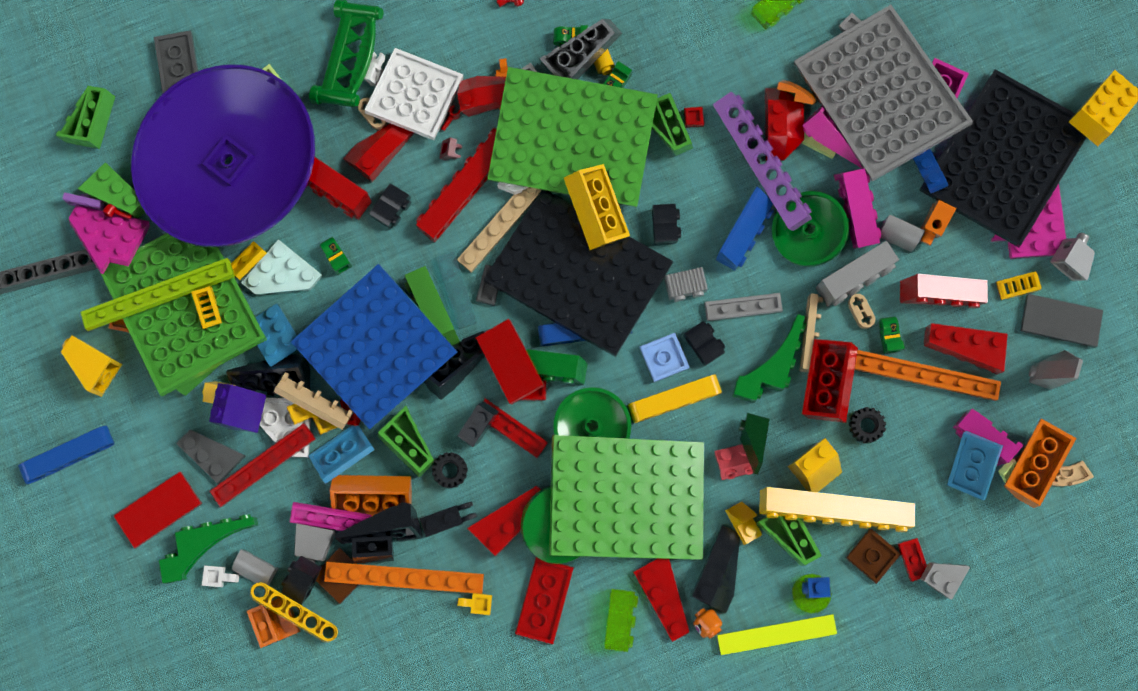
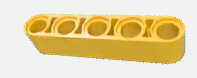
M714 374L632 402L627 406L633 423H638L722 393L717 376Z
M259 582L252 586L250 596L255 602L323 642H331L337 637L338 630L334 624L265 583ZM262 587L265 590V595L260 598L254 595L255 588ZM275 597L282 600V606L279 608H275L271 604V600ZM295 607L299 610L297 618L289 616L288 611L290 608ZM312 617L316 620L314 628L306 626L307 618ZM329 627L333 630L332 638L324 637V628Z

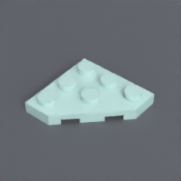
M277 240L241 283L256 296L272 293H290L292 291H310L322 278V274L280 240Z

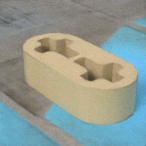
M370 98L361 99L358 105L361 115L375 130L384 128L387 125L386 121L381 120V124H375L374 117L365 114L363 105H367Z
M854 294L848 301V307L857 325L862 329H869L875 323V316L866 298L861 294ZM855 298L857 301L861 300V310L859 309L858 305H853V302H855ZM862 313L866 318H870L868 325L866 322L863 323L861 321L864 318Z

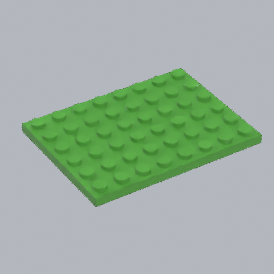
M508 67L488 180L569 195L564 177L582 169L604 164L618 204L637 207L658 94Z
M166 233L138 248L129 267L109 263L106 271L101 275L114 300L225 258L219 247L192 245ZM235 277L211 286L219 309L221 324L202 329L192 293L123 318L161 396L174 391L267 340ZM209 295L199 298L200 301L208 299ZM211 302L202 304V308L210 306ZM213 309L204 311L203 314L206 315L214 311ZM216 317L206 318L205 322L215 320Z
M565 435L552 436L549 555L703 560L704 442Z

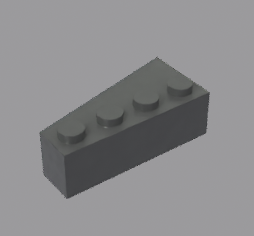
M601 19L582 31L581 34L571 38L565 44L558 46L552 52L539 59L553 75L578 80L618 39L622 32L610 19Z

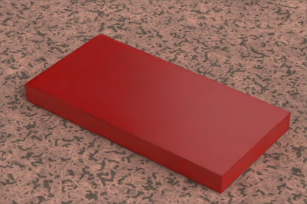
M510 319L503 321L476 337L509 404L512 405L545 386Z
M178 472L115 514L114 517L132 546L138 548L202 505L183 473Z
M536 557L515 632L516 635L554 644L574 567L548 563Z

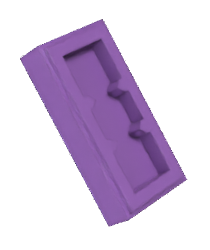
M64 192L62 198L71 206L78 205L103 211L106 207L101 200L92 199L87 194L79 196Z

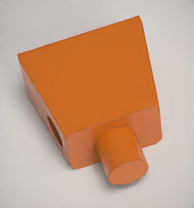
M940 200L933 203L922 224L921 229L925 231L920 241L931 246L934 238L941 237L956 208ZM932 223L936 224V229L933 228Z

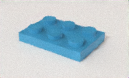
M277 303L256 316L267 338L266 341L257 346L267 363L272 367L297 350L291 341L298 335Z
M352 425L311 453L309 458L326 484L375 449L361 427Z
M968 431L963 432L947 485L978 499L985 500L1003 445Z

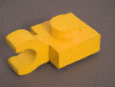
M473 593L472 599L458 598L457 606L471 607V613L490 615L492 595Z

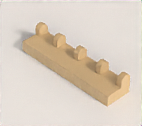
M811 293L807 297L806 327L803 333L799 369L801 372L809 373L814 337L819 338V333L814 332L816 319H821V314H816L818 302H823V298L818 297L819 294Z
M284 373L281 381L275 387L274 392L343 430L353 414L351 408L347 411L339 407V401L334 400L333 403L320 396L321 391L318 390L314 393L303 387L305 382L300 381L298 384L288 378V373Z

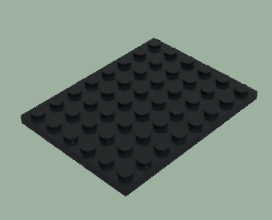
M995 69L968 111V115L973 121L972 125L953 135L937 161L948 182V186L930 194L924 182L919 191L937 201L940 200L955 207L957 213L1019 248L1087 137L1069 123L1076 113Z
M541 190L485 276L484 282L616 357L672 266L673 261L631 237H626L590 250L574 206L549 191Z

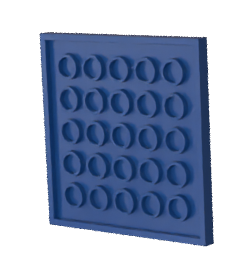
M377 264L291 341L369 429L458 352L380 264Z

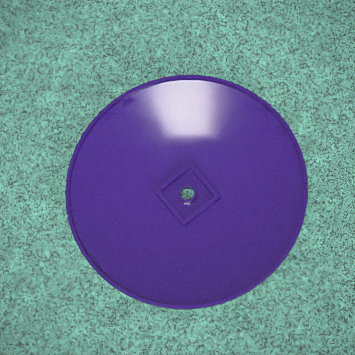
M220 65L190 74L172 85L157 99L147 112L136 134L131 157V173L135 193L142 208L149 218L163 231L178 240L203 247L231 246L246 242L265 233L291 211L300 199L311 176L315 157V135L310 115L293 89L283 80L265 70L246 65ZM232 156V162L226 165V158Z

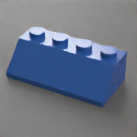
M755 188L716 257V261L734 271L738 266H743L747 259L744 256L746 251L751 252L756 243L753 240L755 235L760 236L765 227L762 224L764 219L769 220L774 211L771 208L773 205L771 199L760 188Z

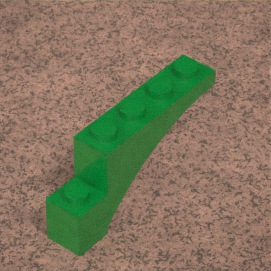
M796 315L785 341L766 363L748 375H739L732 394L733 397L754 403L762 396L763 388L761 386L777 391H783L785 387L788 388L791 379L788 374L790 369L793 370L796 359L793 358L795 351L798 352L801 341L798 339L800 333L803 334L806 327V322H804L805 316Z
M247 514L239 516V520L235 521L227 518L219 520L220 524L212 525V522L200 524V528L193 529V526L182 527L180 532H175L178 556L177 553L167 554L165 559L159 560L162 584L187 580L189 571L210 548L234 533L258 526L257 518Z

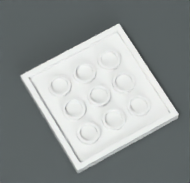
M395 48L365 108V114L435 140L458 91L459 84L464 78L463 74Z

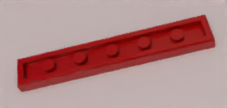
M303 423L209 492L219 507H223L315 441L316 438L307 425Z

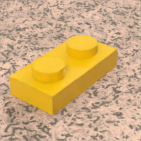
M253 241L231 263L234 275L241 280L267 253Z

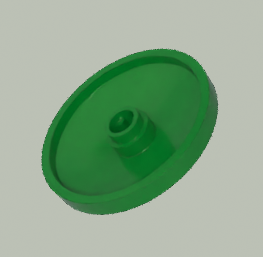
M818 191L801 192L802 197H800V200L811 209L810 216L812 219L792 231L788 229L777 211L772 223L773 241L778 251L788 261L804 267L820 266L834 259L845 246L849 234L848 218L840 203L830 195ZM795 202L789 205V211H794L796 208Z
M596 387L583 388L567 396L558 407L554 418V435L629 439L631 435V418L625 404L612 392Z
M548 486L538 491L525 506L521 517V534L526 547L539 559L554 564L567 563L580 556L549 555L551 486Z

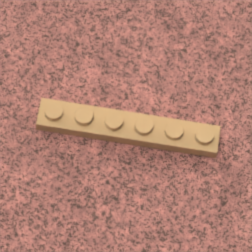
M527 188L522 190L521 193L513 195L460 255L457 261L472 273L533 204L541 190Z

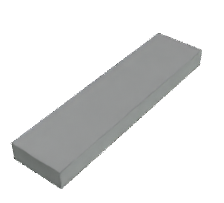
M780 293L704 302L707 322L783 312Z

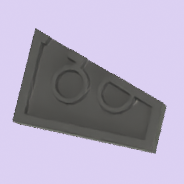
M189 430L176 443L217 484L246 457V455L193 430Z

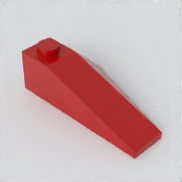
M475 76L462 80L457 92L461 112L470 117L500 108L506 77Z
M390 123L357 143L343 160L369 181L373 182L413 136L414 132Z

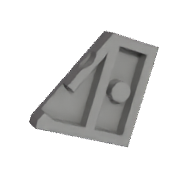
M929 562L920 580L952 600L970 567L964 564L954 565L950 563Z

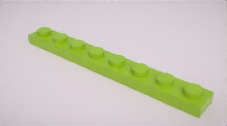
M225 258L81 311L85 329L90 331L191 294L192 291L234 278L235 275L230 260Z

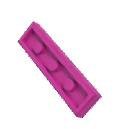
M293 502L290 523L343 531L371 517V515Z

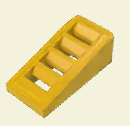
M1036 271L996 282L1001 300L1041 290V284ZM1020 280H1023L1025 290L1022 289ZM1012 282H1015L1017 292L1014 291ZM1004 284L1008 285L1010 294H1007Z
M208 286L192 291V297L202 329L221 324L222 321L213 288ZM209 295L208 299L200 301L199 298ZM211 302L210 306L202 308V304ZM213 309L214 311L206 315L203 314V312L207 310ZM216 317L215 320L205 322L206 318Z

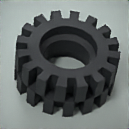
M869 407L856 411L851 416V421L849 422V431L853 433L852 437H856L857 441H862L863 443H871L878 440L884 435L883 432L886 431V422L883 420L885 418L884 415L881 416L879 410L876 411L875 408ZM864 418H869L874 422V430L870 433L864 432L861 429L860 423Z
M453 452L439 455L435 459L434 465H432V475L435 481L442 487H458L467 477L468 469L466 462L460 455ZM447 463H453L457 466V474L452 478H447L443 475L442 469Z

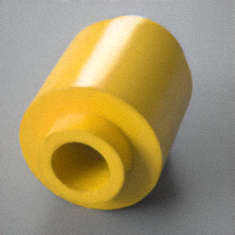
M608 49L594 62L598 74L607 75L613 71L615 65Z

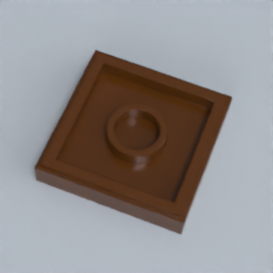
M869 528L846 556V559L877 584L901 553L873 529Z
M341 548L326 561L354 564V561ZM325 562L316 581L341 604L359 584L324 582Z

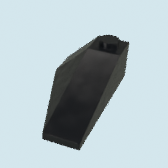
M484 331L464 338L460 343L452 345L458 352L424 381L427 388L440 400L451 393L485 357L476 339Z
M302 354L288 355L272 367L264 360L226 371L230 384L251 391H265L267 395L274 396L276 394L274 392L275 387L281 381L285 372L289 374L288 378L298 384L300 381L305 382L303 387L310 390V367Z
M403 502L399 503L398 506L389 507L336 533L335 539L341 544H352V538L392 536V538H397V541L421 539L422 531L416 509L411 504Z
M722 525L690 597L725 614L735 592L740 537L736 531Z

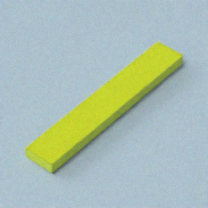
M831 614L717 635L720 655L835 635L837 630L834 615Z

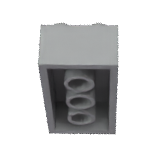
M885 241L823 279L817 285L816 290L828 307L832 304L837 306L848 297V294L851 297L858 293L864 287V284L868 287L880 278V275L884 277L896 268L895 264L899 261V258L889 243Z

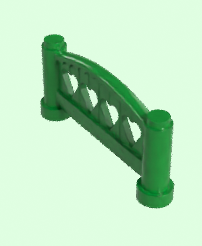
M336 0L333 8L334 16L341 18L323 84L322 86L313 85L311 87L309 99L312 104L328 103L355 107L360 103V97L356 95V92L367 74L374 52L375 23L383 18L384 11L379 6ZM366 23L362 36H358L352 30L353 27ZM361 40L362 43L359 45L360 50L358 53H353L347 47L348 44ZM357 57V61L354 63L355 68L351 71L342 64L346 60ZM351 74L350 86L344 88L337 80Z

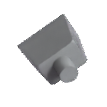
M1078 233L1076 238L1064 239L1050 261L1051 264L1072 281L1088 280L1095 255L1094 250L1087 245L1089 236L1085 233Z
M296 524L295 556H303L314 563L315 560L325 561L336 531Z

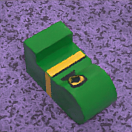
M580 25V27L559 26L554 28L553 44L555 46L565 44L568 40L586 30L588 25Z
M618 61L610 76L604 82V85L623 88L632 75V69Z
M333 236L319 244L337 275L352 267Z
M897 317L880 318L879 328L883 353L888 354L904 350L905 346L901 339Z

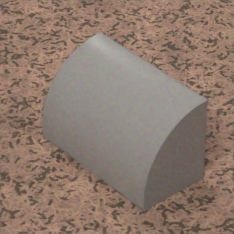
M889 215L884 220L880 229L882 239L910 252L915 249L925 231L892 215Z
M240 549L232 566V571L254 583L262 582L268 586L279 569Z

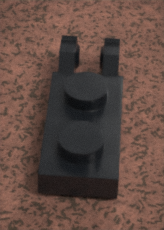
M472 501L420 518L425 536L435 535L476 518V513L468 514L462 518L459 513L463 509L471 508L473 506Z

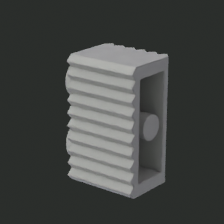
M703 267L665 275L664 278L669 300L674 299L675 302L683 301L686 299L685 297L693 295V298L702 297L708 290Z

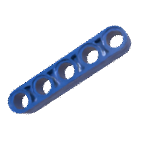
M557 323L537 327L540 346L586 341Z
M102 426L19 464L18 467L25 484H31L113 446L115 443L108 427Z

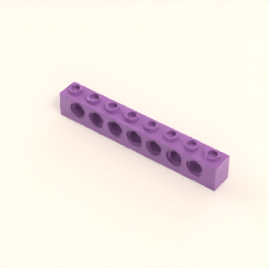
M730 92L715 102L713 106L786 226L794 231L812 219L810 216L812 211L806 203L803 204L800 200V197H802L797 187H792L790 175L787 171L783 172L780 167L783 165L782 162L771 153L773 150L772 146L767 140H763L761 136L763 132L758 125L755 126L752 122L754 117L751 112L744 109L743 104L745 103L741 96ZM735 110H739L738 116L732 118V113ZM748 125L747 132L741 133L742 127ZM757 140V146L751 149V143ZM763 156H767L766 163L760 164V159ZM776 171V178L770 180L769 176L771 172ZM782 187H786V193L780 196L779 190ZM795 202L796 208L790 212L789 205Z

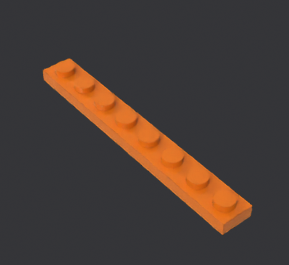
M857 351L855 370L993 401H997L999 398L1001 381L866 351Z
M326 562L324 582L482 594L484 574Z

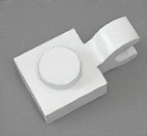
M373 52L369 69L364 78L374 87L377 86L383 73L381 66L385 61V55L381 52L377 59V54Z
M204 566L202 586L223 587L224 581L239 582L240 574L225 573L226 567Z

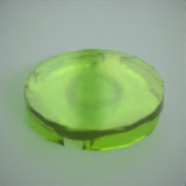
M806 574L799 577L792 587V599L795 605L807 613H818L824 610L830 603L831 597L806 598V594L802 593V582H805V578H821V576Z

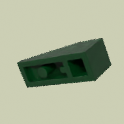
M747 413L745 420L741 419L738 431H741L740 440L753 473L758 475L763 463L770 419Z

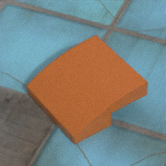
M786 80L778 83V90L796 93L794 101L811 105L817 102V98L802 86Z
M280 598L271 601L273 607L279 608L282 606V600ZM262 605L247 611L260 648L301 632L298 626ZM290 608L288 611L289 616L296 618L293 609Z

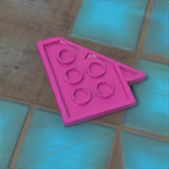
M1059 184L1022 245L1018 248L1008 242L1010 259L1054 256L1062 241L1066 239ZM996 234L991 239L992 242L1006 241Z
M78 205L75 206L69 217L70 225L101 274H104L109 263L129 267L150 228L149 221L132 217L127 219L116 214L109 218L103 214V211Z

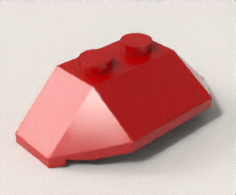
M765 88V141L767 140L772 146L773 150L771 153L773 156H777L780 161H785L804 141V127L802 126L804 124V104L794 101L795 97L787 91L778 90L777 88Z

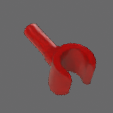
M454 105L450 107L449 117L441 127L443 131L446 130L453 120L460 117V110L456 114L452 113L455 109Z
M108 204L103 209V214L109 218L114 214L127 219L132 217V215L118 210L112 204Z

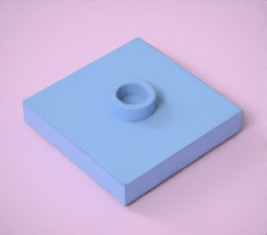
M675 333L639 347L654 383L690 368Z

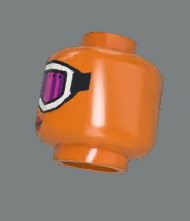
M703 608L695 614L696 619L693 621V625L701 637L711 639L722 631L720 628L722 621L713 609L706 611Z

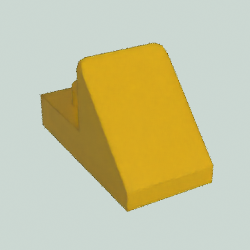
M740 502L725 510L744 545L762 536L753 519L758 516L757 513L745 503Z

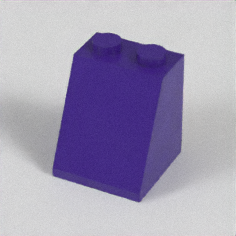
M218 383L209 422L232 430L258 433L266 395L235 385Z

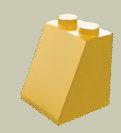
M72 335L62 345V355L88 392L102 397L123 364Z
M826 438L817 442L787 466L809 492H819L842 473L838 453Z

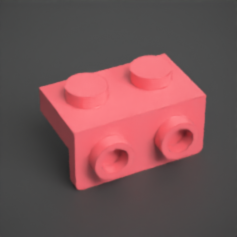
M742 444L715 451L721 480L753 474Z

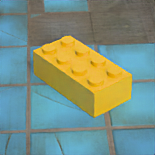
M1114 70L1070 119L1069 123L1096 146H1099L1138 102V88Z

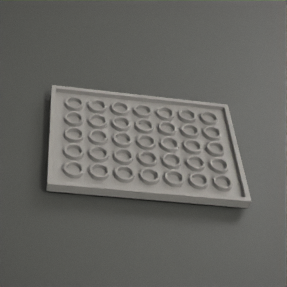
M892 5L794 60V65L820 104L825 108L826 113L831 117V120L851 147L861 166L865 168L872 182L973 123L968 113Z

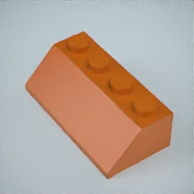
M1041 418L1004 487L1015 498L1032 508L1041 506L1076 438Z
M338 475L331 482V508L373 516L389 507L398 506L399 503L405 502L412 505L411 476Z

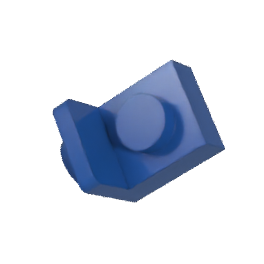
M805 578V582H802V593L806 594V598L831 597L830 578Z

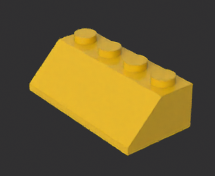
M604 164L582 169L564 177L590 250L630 236Z

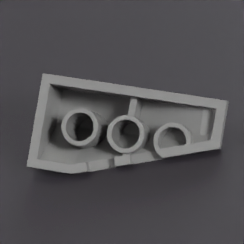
M1063 350L1034 364V366L1032 365L1029 371V383L1052 390L1077 380L1083 360L1069 353V351Z

